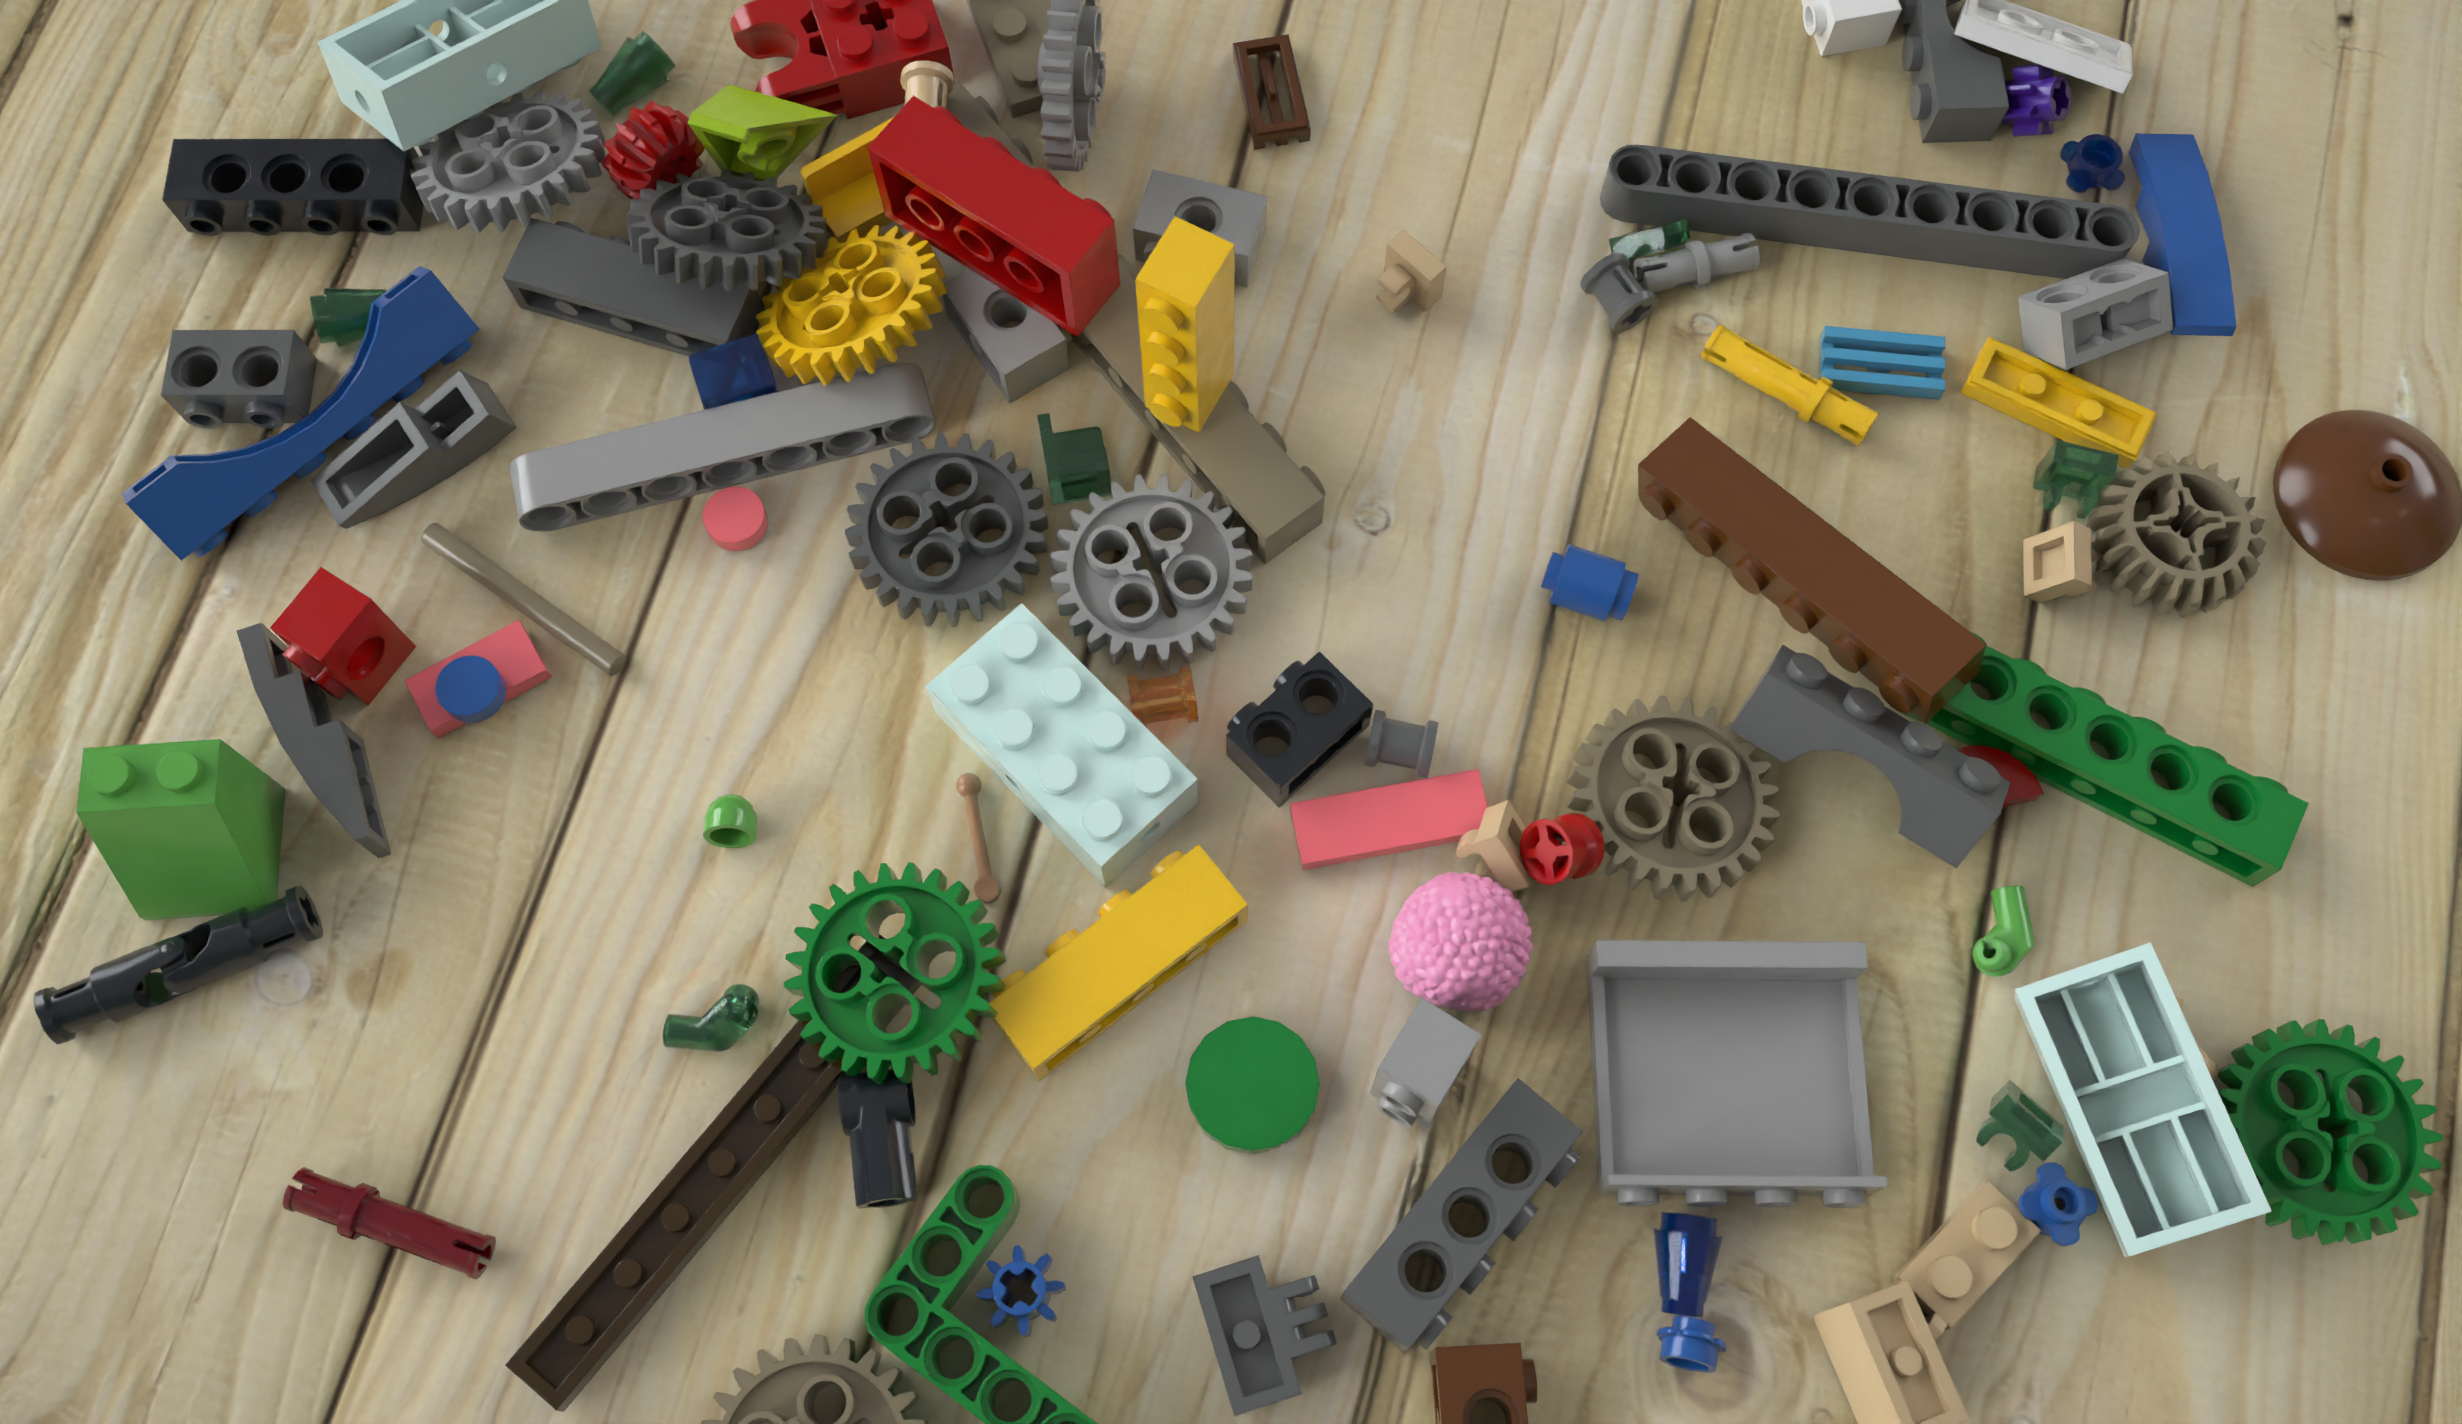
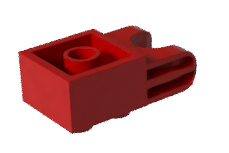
M756 0L736 9L730 22L731 31L737 46L750 58L761 60L773 57H786L793 59L782 69L765 75L760 79L755 92L837 115L845 113L847 120L904 104L906 91L902 88L900 79L902 69L909 63L915 61L937 62L946 66L953 73L949 47L932 0Z

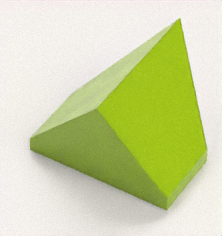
M728 84L691 113L688 125L721 171L729 169L732 175L743 177L749 171L754 172L755 180L762 182L770 177H776L778 180L785 169L836 118L837 114Z

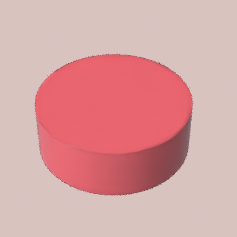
M734 486L719 490L709 498L703 510V523L710 538L717 546L728 551H743L755 546L764 537L768 528V515L757 494L747 488Z

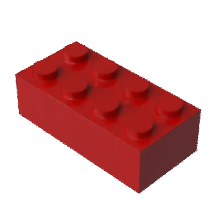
M913 95L867 147L886 217L908 231L915 233L921 239L927 240L935 248L1076 337L1081 334L1121 285L1115 220L1108 210L1091 198H1084L1082 200L1069 192L1047 170L1041 167H1034L1032 169L1017 160L995 138L990 136L982 138L970 131L948 109L942 106L933 108Z

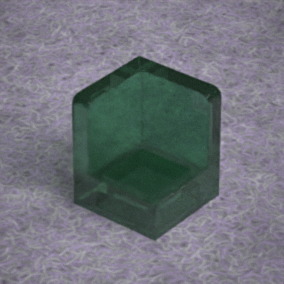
M1049 413L1037 415L1052 505L1087 500L1091 492L1100 497L1112 496L1110 470L1101 429L1094 426L1053 433Z

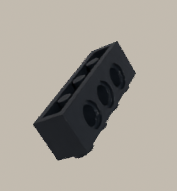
M173 139L162 201L188 232L206 236H215L221 232H253L265 236L276 235L279 232H312L326 236L334 235L338 232H371L377 235H392L396 232L420 231L424 206L411 177V174L416 172L412 159L419 157L414 147L403 151L389 139Z

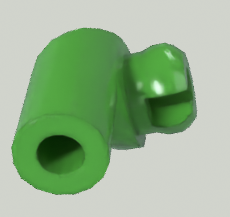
M2006 886L1991 891L1997 924L1983 938H1980L1973 948V958L1976 967L1983 974L1990 977H2000L2011 973L2034 947L2035 939L2023 886Z

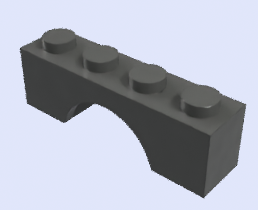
M1899 0L1902 10L1896 22L1903 24L1905 32L1902 63L1905 71H1911L1913 82L1910 96V114L1913 120H1919L1922 143L1991 141L2009 108L2001 58L1981 52L1966 43L1960 36L1954 35L1955 30L1949 22L1946 7L1960 0Z
M1785 645L1781 646L1759 678L1729 728L1784 763L1802 754L1817 750L1843 751L1869 761L1886 775L1898 794L1901 804L1899 834L1955 868L1960 865L1998 818L2010 786V782L2001 777L1998 771L1988 762L1980 758L1966 756L1943 742L1940 736L1927 725L1908 721L1885 707L1880 698L1864 688L1852 687L1829 673L1825 666L1816 658L1805 653H1796Z

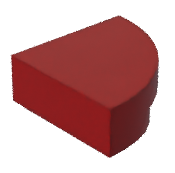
M1965 746L1959 750L1968 757H1976L1988 762L1998 771L2001 777L2010 782L2003 807L2036 801L2044 794L2041 785L2033 773L2012 755L1987 746Z

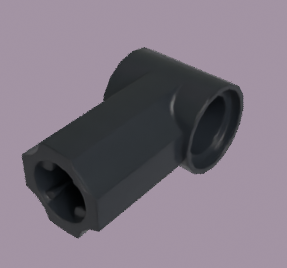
M893 1068L888 1070L882 1084L868 1078L867 1072L859 1073L856 1077L850 1075L839 1076V1111L843 1131L846 1136H850L856 1206L859 1209L885 1208L916 1201L917 1184L910 1127L915 1126L916 1122L912 1079L910 1083L902 1082L896 1077Z

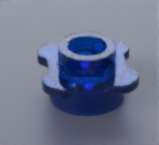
M2101 134L2088 135L2079 143L2076 141L2065 143L2060 150V158L2067 163L2069 176L2066 179V184L2071 190L2077 193H2084L2088 189L2104 187L2109 191H2114L2123 184L2125 174L2119 170L2123 161V152L2118 143L2112 138Z

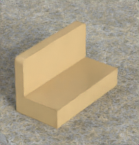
M1908 1280L1814 1315V1322L1858 1424H1960L1970 1420Z

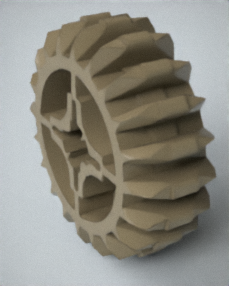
M2169 451L2163 455H2158L2154 461L2144 456L2134 461L2129 468L2117 471L2108 481V487H2103L2095 497V503L2093 504L2095 510L2089 515L2086 527L2091 528L2095 532L2091 536V548L2095 552L2104 554L2097 561L2095 572L2112 571L2116 578L2112 582L2111 591L2127 587L2134 592L2132 595V607L2141 605L2149 599L2152 600L2156 616L2163 613L2166 614L2172 607L2176 609L2181 618L2193 615L2199 608L2207 613L2217 609L2224 601L2236 597L2244 589V584L2258 571L2260 563L2257 561V558L2263 553L2267 542L2256 535L2262 530L2266 519L2248 514L2254 507L2256 497H2240L2235 490L2238 487L2240 477L2227 480L2226 482L2218 477L2219 462L2201 469L2198 468L2194 453L2183 457L2179 463H2177ZM2150 500L2152 510L2147 514L2145 521L2134 522L2135 504ZM2206 547H2215L2214 567L2202 570L2199 559L2204 555V549Z

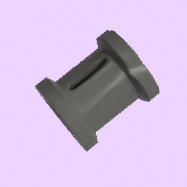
M1618 252L1598 261L1583 276L1580 282V287L1586 294H1594L1610 315L1609 325L1616 333L1627 331L1642 322L1658 304V297L1651 290H1644L1629 271V259L1624 253L1619 254Z
M1375 710L1364 765L1374 767L1378 762L1416 769L1419 777L1428 778L1439 722L1429 720L1423 726L1389 719L1386 717L1385 711Z

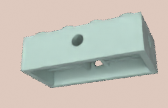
M402 0L318 41L341 102L403 151L428 143L440 132L463 120L479 116L486 108L513 94L527 91L534 83L561 69L578 64L582 58L602 48L588 0ZM442 20L443 29L438 36L429 32L432 23Z
M1022 603L925 686L935 713L1105 888L1199 803L1198 779Z
M2151 942L2015 989V1002L2124 1257H2130L2272 1212Z

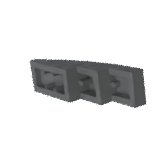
M263 623L237 630L256 694L281 746L313 794L356 842L377 858L391 855L363 740L340 719L331 720L325 692L301 671L293 673L291 662L282 655L287 649V645Z

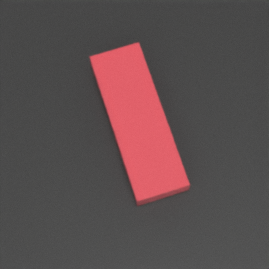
M1479 769L1293 802L1290 803L1289 810L1302 870L1459 842L1466 832L1479 829L1488 805Z

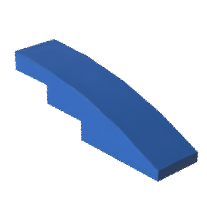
M2135 133L2129 150V156L2142 185L2135 207L2149 239L2142 262L2146 266L2169 273L2173 330L2170 332L2172 335L2233 336L2237 326L2223 229L2210 178L2193 134Z

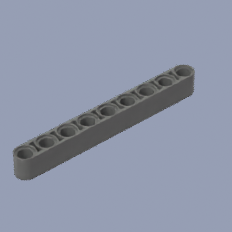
M1638 144L1623 146L1617 149L1611 156L1600 194V203L1605 213L1613 219L1622 222L1729 236H1741L1743 233L1749 232L1752 233L1755 239L2062 279H2068L2125 258L2137 242L2140 233L2138 222L2133 214L2122 207L2110 204ZM1625 182H1631V183H1634V184H1636V185H1630V184H1627V183H1625ZM1683 189L1691 190L1694 193L1687 192ZM1742 196L1752 199V201L1744 199Z

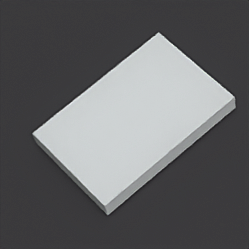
M1964 0L1962 3L1954 35L2122 94L2133 75L2132 47L2126 42L2005 0Z

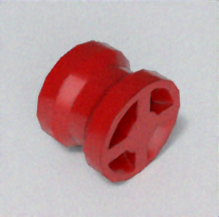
M1569 813L1556 818H1544L1530 823L1524 830L1520 840V857L1523 867L1531 878L1540 884L1554 885L1569 879H1579L1592 875L1600 867L1603 860L1604 840L1595 822L1584 814Z

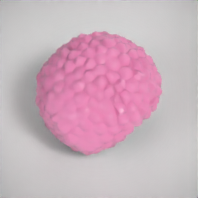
M1447 872L1444 875H1437L1433 880L1428 881L1426 885L1417 888L1405 901L1398 917L1395 918L1391 933L1392 937L1388 941L1391 963L1396 968L1395 975L1398 980L1403 982L1404 989L1413 992L1414 995L1420 998L1422 997L1436 1007H1445L1448 1010L1457 1009L1466 1012H1482L1502 1004L1511 994V991L1519 986L1520 979L1526 973L1525 965L1530 962L1528 954L1533 949V944L1530 942L1532 937L1531 927L1528 926L1529 920L1527 914L1522 910L1520 900L1513 899V893L1510 889L1503 888L1500 883L1493 882L1491 878L1480 877L1469 872L1462 874Z

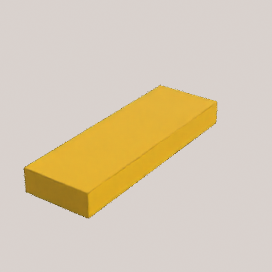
M1988 337L1983 344L1960 391L1961 394L2122 468H2129L2137 460L2158 414L1991 337Z

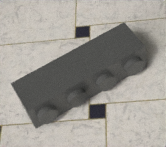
M531 218L529 226H527L502 277L522 309L736 371L740 370L760 323L756 319V315L765 311L757 290H751L745 283H736L732 292L726 291L721 282H713L707 289H700L699 279L695 278L681 284L676 283V272L657 275L655 274V264L642 265L639 253L631 252L629 240L621 237H611L608 240L590 235L579 227L565 221H557L555 224Z

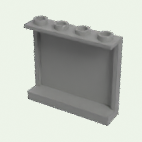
M1597 940L1587 955L1598 1194H1617L1618 1205L1653 1206L1660 1204L1659 1195H1686V1205L1716 1207L1728 1205V1195H1754L1755 1206L1790 1207L1797 1205V1196H1823L1825 1207L1853 1208L1866 1206V1196H1870L1888 1187L1887 1176H1874L1857 984V977L1868 969L1866 942Z

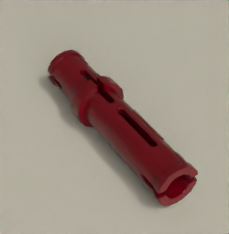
M306 1167L299 1169L292 1178L295 1182L303 1184L301 1190L288 1185L284 1194V1209L292 1212L297 1211L337 1226V1232L341 1236L356 1240L362 1235L465 1273L473 1279H478L487 1268L485 1264L479 1263L480 1257L491 1260L495 1250L496 1238L494 1236L480 1234L380 1197L379 1190L368 1184L361 1183L356 1187H352L314 1173V1170Z

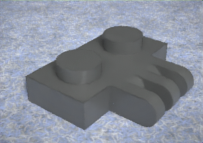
M1259 1255L1192 1276L1234 1417L1301 1395L1302 1392L1292 1359L1337 1344L1333 1330L1320 1331L1306 1338L1302 1327L1303 1325L1328 1317L1324 1302L1297 1310L1294 1298L1311 1295L1320 1289L1316 1276H1308L1269 1289Z

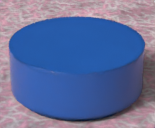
M473 655L459 657L448 663L440 672L435 686L436 697L440 705L453 718L465 723H477L492 717L503 705L507 691L506 682L496 667L487 659Z

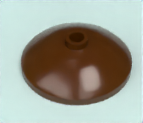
M2344 410L2323 415L2302 427L2285 445L2276 462L2273 477V493L2277 510L2285 527L2308 554L2327 567L2342 574L2375 581H2388L2412 576L2428 568L2441 558L2452 546L2462 525V488L2455 469L2444 452L2427 435L2396 417L2368 410ZM2384 473H2386L2387 475H2389V476L2392 478V480H2389V479L2384 475Z

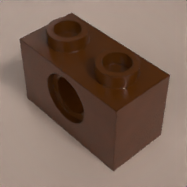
M1521 1343L1435 1347L1430 1351L1435 1424H1470L1471 1409L1479 1400H1490L1499 1405L1505 1414L1506 1424H1528L1527 1403L1537 1402V1378L1533 1359H1522Z

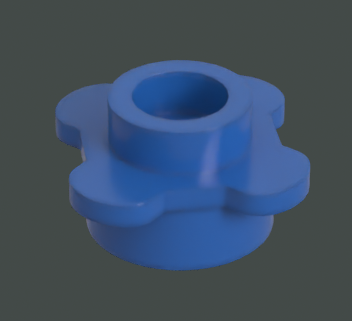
M2054 1162L2045 1163L2037 1169V1182L2030 1184L2019 1197V1210L2024 1218L2032 1221L2041 1230L2040 1234L2051 1236L2052 1240L2060 1246H2070L2080 1239L2079 1227L2085 1217L2096 1213L2098 1208L2097 1198L2092 1190L2086 1187L2080 1188L2067 1178L2065 1170L2061 1165ZM2054 1198L2062 1201V1210L2056 1207Z

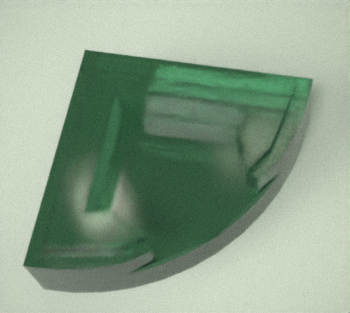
M1687 218L1613 237L1609 239L1612 254L1615 252L1619 254L1624 253L1630 259L1671 249L1686 243L1687 239L1691 237Z

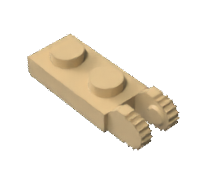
M1988 1180L1977 1186L1891 1280L1894 1282L1893 1285L1909 1281L1920 1308L1927 1314L1925 1320L1936 1341L1945 1330L1952 1329L2041 1230L2032 1221L2024 1218L2020 1210Z

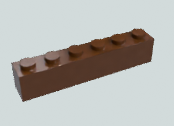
M1691 417L1638 464V496L1644 508L1652 516L1659 520L1667 518L1685 533L1686 539L1697 552L1705 557L1713 555L1731 569L1732 575L1741 587L1753 595L1761 593L1779 608L1785 621L1798 632L1803 634L1810 632L1828 647L1831 656L1842 668L1851 673L1859 671L1878 686L1883 699L1898 712L1904 714L1910 712L1926 724L1978 674L1987 644Z

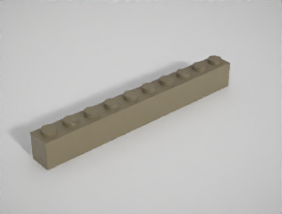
M959 81L954 83L952 92L947 95L946 109L951 111L964 127L982 138L986 136L995 138L1009 150L1014 158L1033 169V160L1028 149L1016 135L1008 137L998 126V119L989 103L982 96L974 99ZM1118 254L1121 285L1078 337L1070 333L1072 341L1204 494L1209 491L1214 493L1215 507L1218 510L1227 507L1233 510V523L1231 526L1233 528L1244 527L1246 531L1245 542L1262 562L1266 564L1322 523L1325 498L1324 487L1310 468L1307 466L1299 468L1286 454V445L1278 431L1267 422L1261 425L1249 412L1246 397L1233 381L1229 382L1200 432L1184 425L1180 427L1167 425L1157 419L1149 408L1145 407L1135 284L1137 275L1129 262L1122 255Z

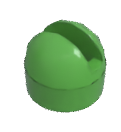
M735 794L720 796L709 805L705 815L703 837L708 843L723 848H743L756 841L757 815L751 803L743 796Z

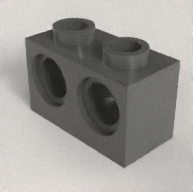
M172 330L161 396L187 423L197 427L213 429L221 427L223 423H250L262 428H278L283 423H297L309 415L317 358L294 330Z

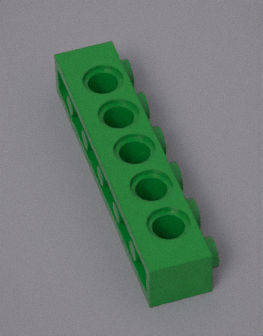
M1972 633L1986 644V642L1980 636H1978L1975 633ZM1987 645L1978 674L1926 723V725L1968 746L1992 747L2012 755L2021 761L2037 780L2251 887L2256 886L2282 869L2309 804L2289 794L2284 785L2273 779L2252 776L2228 764L2221 754L2212 749L2200 746L2193 747L2166 734L2165 729L2153 720L2143 717H2132L2107 705L2099 694L2080 687L2072 688L2046 675L2045 670L2038 664L2026 659H2013ZM1970 682L1984 686L1989 691L1992 700H1985L1977 696L1973 692ZM2029 711H2034L2044 716L2050 725V730L2039 727L2032 720ZM1910 712L1906 714V715H1908V716H1910V717H1912V718H1914V719L1920 721L1918 718H1916V717H1915L1913 714H1911ZM2090 740L2103 745L2108 751L2110 760L2097 755L2091 747ZM2151 770L2161 773L2166 778L2170 790L2161 787L2155 782ZM2212 799L2225 806L2230 820L2218 814L2213 806Z

